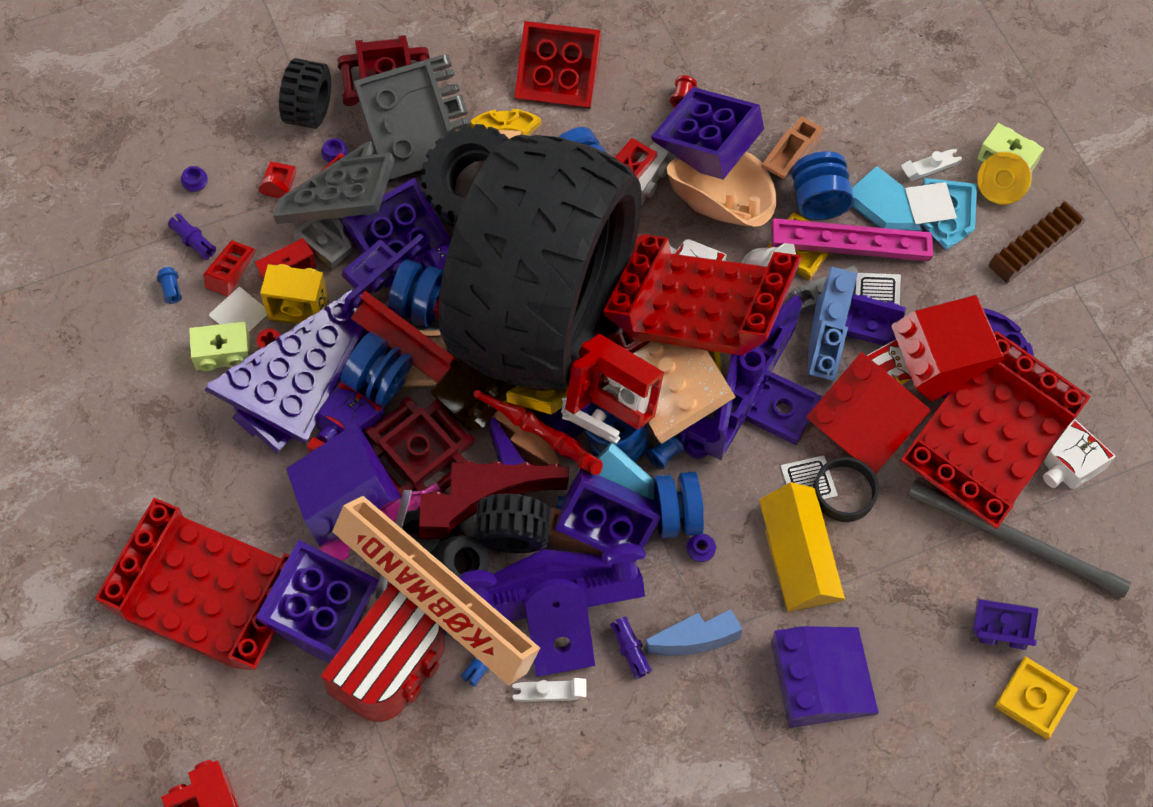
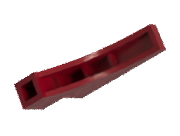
M472 461L452 463L451 495L438 491L421 494L419 537L427 539L449 538V534L456 527L477 513L478 501L484 497L496 494L523 495L546 490H567L569 467H562L559 464L533 466L530 463L504 465L501 462L475 464Z

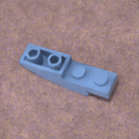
M828 267L822 294H818L812 322L808 351L807 374L832 381L836 379L848 330L845 323L857 273L836 267Z

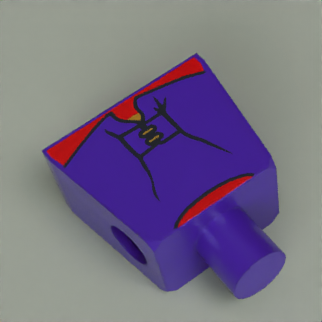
M340 381L319 410L317 428L320 433L316 435V439L326 443L355 423H358L362 432L369 426L374 427L383 420L384 408Z

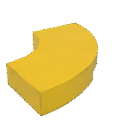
M495 109L473 118L470 126L474 128L475 124H483L487 129L488 127H493L498 130L521 131L522 135L530 136L541 125V119L532 113L519 109L497 112Z

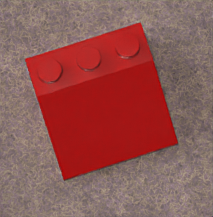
M524 21L514 98L591 108L601 50V30Z
M976 295L916 310L891 325L915 388L931 402L1005 360L981 302Z
M861 352L806 418L851 456L868 465L876 476L931 409Z

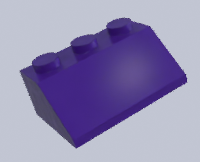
M580 468L567 492L555 530L603 552L611 546L622 543H633L644 548L661 518L660 506L654 500L602 476L592 475Z

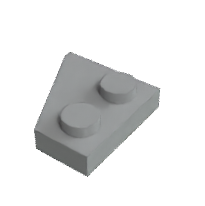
M338 218L306 221L293 232L295 240L298 241L304 238L313 254L332 269L352 253L351 245L344 234L343 226Z

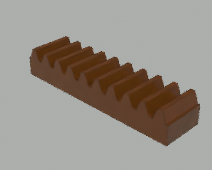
M1064 201L1052 213L1049 212L1045 219H1040L1037 225L1034 224L1022 236L1019 235L1015 242H1010L1007 248L1004 247L999 254L996 253L988 266L1008 284L1083 225L1085 219Z

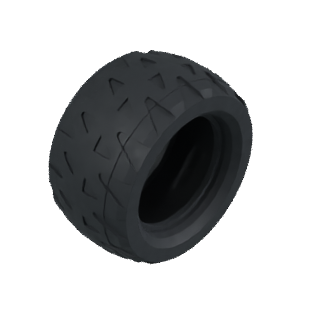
M516 135L500 143L482 165L465 199L452 235L442 276L439 298V328L442 340L455 357L489 377L519 387L542 390H563L568 388L571 376L569 372L570 367L576 359H579L578 352L581 345L598 334L604 337L607 336L612 321L604 315L603 311L635 249L641 215L642 192L640 181L631 168L619 162L617 158L595 147L555 136Z

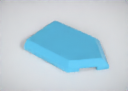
M875 167L852 188L854 195L852 208L877 228L921 232V224H915L905 187L881 168Z
M924 178L923 185L943 182L947 184L957 218L921 223V225L928 232H931L932 236L948 250L975 231L977 184Z
M611 442L596 457L602 460L603 463L602 471L598 475L654 500L653 478Z

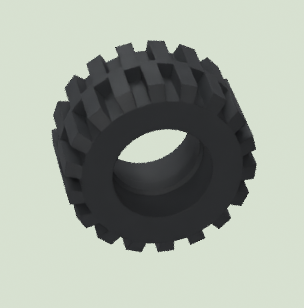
M298 58L290 61L283 74L279 91V112L282 122L317 129L321 125L327 113L331 96V74L327 64Z
M496 494L484 497L477 504L474 539L489 549L506 553H531L544 549L548 545L551 508L538 499L519 494Z

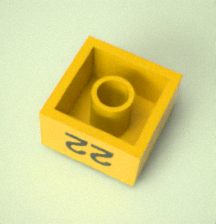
M268 264L260 292L268 320L299 324L328 305L329 298L323 272H318L312 268L297 269L284 264L277 266Z

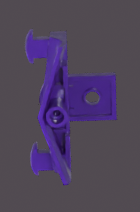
M794 295L781 306L769 337L765 342L743 356L731 354L726 382L736 398L718 408L713 420L705 416L681 431L680 440L683 446L689 437L705 445V453L722 460L744 420L797 445L809 423L806 416L817 405L822 396L773 373L772 370L796 330L802 307L799 296ZM785 403L791 407L792 411L781 413L777 410L776 406Z
M633 543L611 546L603 552L602 556L542 549L494 574L486 570H472L459 575L458 578L507 620L515 621L527 618L530 639L540 647L533 661L536 677L595 666L587 607L645 597L643 577L639 567H637L636 560L645 558L646 552L641 546ZM560 637L569 639L568 644L564 647H556L553 643Z

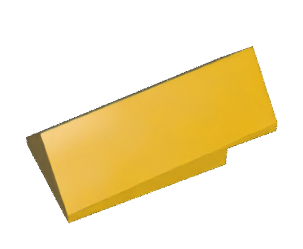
M790 482L760 498L759 504L766 525L765 534L787 612L844 601L843 589L815 488Z

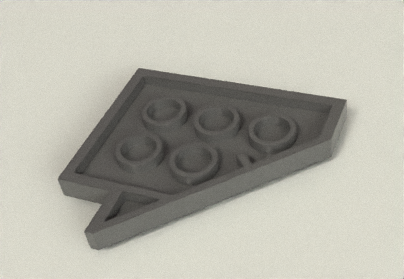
M371 141L364 143L279 198L273 214L276 224L310 220L318 221L328 218H344L347 216L378 213L394 164L392 153L373 155L374 148Z

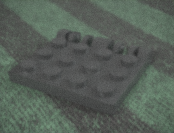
M448 54L353 81L376 154L392 153L394 158L388 182L422 172L423 162L428 161L426 157L429 149L433 150L436 147L435 142L440 137L444 139L448 136V131L452 129L459 130L460 126L471 124L470 118L453 122L449 121V119L459 118L468 114L462 95L442 100V97L459 92V85L451 84L438 88V81L448 80L455 75L454 69H447L452 66Z

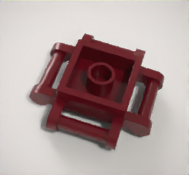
M406 35L398 36V39L370 42L355 40L357 54L343 55L337 59L344 89L342 94L343 104L345 106H354L359 102L353 86L351 72L353 67L359 66L360 79L410 65L411 60L417 62L430 58L428 48H409Z
M406 397L400 402L401 406L374 427L369 426L363 431L366 438L376 446L373 450L377 457L380 458L384 455L393 469L405 482L407 481L401 487L388 473L401 497L404 490H412V492L425 490L427 487L423 483L451 461L454 463L467 461L461 453L468 450L476 442L471 434H466L451 418L438 400L433 401L426 408H419L411 398ZM407 414L410 415L408 418H406L403 422L397 425L385 436H380L393 425H395L398 421H400L403 417H405ZM435 416L458 441L456 444L432 417ZM452 471L437 482L442 492L451 486Z

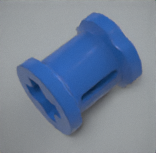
M673 436L661 444L659 442L654 448H649L646 451V455L653 465L664 470L667 467V462L676 454H681L684 448L681 442Z

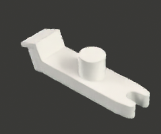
M957 149L947 150L942 153L935 151L928 158L914 163L909 160L902 164L901 167L910 181H914L953 167L961 162L962 157H953L956 155Z
M567 397L562 398V419L569 420L609 442L618 443L620 432L603 423L606 419V414L603 411L596 409L591 416L582 411L572 414L565 409Z
M574 678L571 681L548 682L541 680L539 682H520L512 685L513 690L521 691L520 694L512 696L513 701L517 702L572 701L586 697V679Z

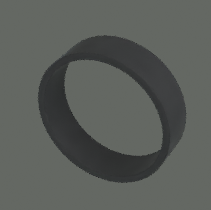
M839 457L825 463L819 470L813 485L821 511L828 517L841 522H852L866 516L871 511L879 492L878 481L871 468L862 461L850 457ZM835 467L855 469L869 481L872 488V501L866 508L857 512L838 511L828 505L821 496L819 490L820 477L826 471Z

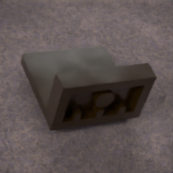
M458 358L433 387L431 394L468 431L484 428L498 411L491 405L474 397V392L479 390L505 402L507 399L506 393L516 386L504 381L497 382L492 377L479 372Z

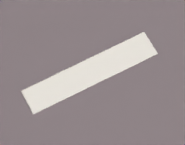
M404 490L395 522L401 529L412 490ZM382 575L375 599H379L387 586L388 580Z

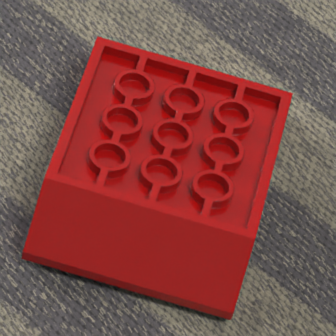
M642 234L603 312L608 319L634 339L743 356L768 339L801 262V255L773 252L766 267L671 254L668 237Z
M995 331V337L1005 360L953 389L900 461L991 527L997 529L1012 509L1017 497L1047 457L1049 451L1069 424L1078 416L1091 396L1001 333Z
M153 498L97 593L95 601L131 624L227 666L256 671L276 633L256 620V617L290 555L284 552L283 556L279 558L189 520L183 516L180 508Z

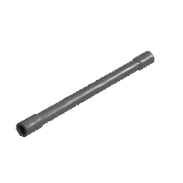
M917 480L914 481L908 493L910 497L929 506H935L1057 564L1122 598L1126 596L1131 586V582L1109 571H1103L1004 523H1001L997 529H994L954 499Z

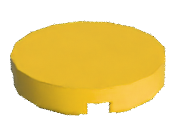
M1011 152L993 154L981 164L977 174V184L981 193L986 199L998 205H1010L1021 200L1028 193L1032 183V172L1028 163L1021 156Z

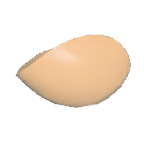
M745 152L724 180L702 174L677 157L667 166V174L673 191L694 211L726 223L756 227L765 224L774 214L776 207L774 183L769 172L761 167L762 162L749 152Z

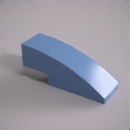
M731 609L707 622L703 621L698 612L646 639L645 650L648 654L664 656L706 652L739 640L743 629Z

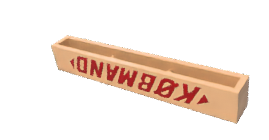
M364 496L343 505L332 531L336 536L508 686L528 673L540 650L537 644Z

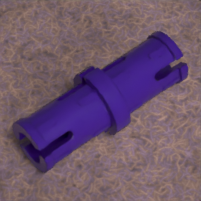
M175 214L178 221L173 216L170 218L168 227L182 238L183 244L187 247L191 246L203 260L209 259L206 252L211 257L215 254L216 247L202 236V231L198 227H193L181 214Z
M621 617L616 620L617 623L612 622L610 627L613 629L621 647L619 649L621 656H625L634 679H639L646 676V673H651L652 669L641 649L643 644L641 640H637L628 617Z

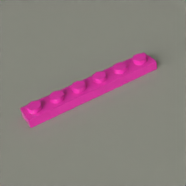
M776 218L771 223L772 247H779L784 243L794 244L796 250L930 261L933 257L931 232Z

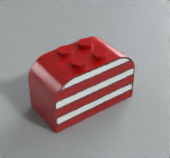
M390 583L321 674L327 694L367 720L382 722L396 717L402 712L408 702L413 703L422 691L420 686L427 677L429 679L432 678L440 665L438 661L443 654L445 646L443 629Z

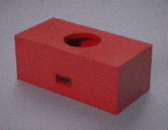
M304 238L255 262L262 282L264 281L268 264L276 266L284 264L297 269L317 268L314 254Z

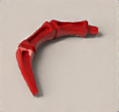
M479 390L474 392V397L502 412L513 425H518L521 430L532 432L544 439L553 450L564 457L573 459L581 469L592 475L601 473L603 468L602 460L589 454L582 448L580 442L573 439L572 436L546 425L531 410L526 411L522 405L498 400Z

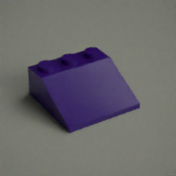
M692 87L653 133L651 139L698 172L724 180L764 130L761 108L759 104Z
M415 178L386 193L383 196L378 213L347 216L341 220L342 225L361 255L379 239L395 253H398L421 233L425 237L422 244L423 251L414 260V262L421 264L422 261H425V254L429 249L450 245L451 242L430 203L425 199L423 191ZM393 275L386 279L385 288L393 284L395 278Z
M358 423L353 424L286 468L303 519L319 547L339 539L332 531L343 505L364 496L382 511L402 498Z
M298 540L261 607L256 620L307 653L330 664L354 632L377 588L379 579Z
M802 626L774 631L771 646L789 728L878 715L877 703L858 627Z

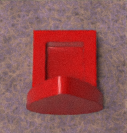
M270 161L259 186V192L274 198H281L290 192L296 175V167Z

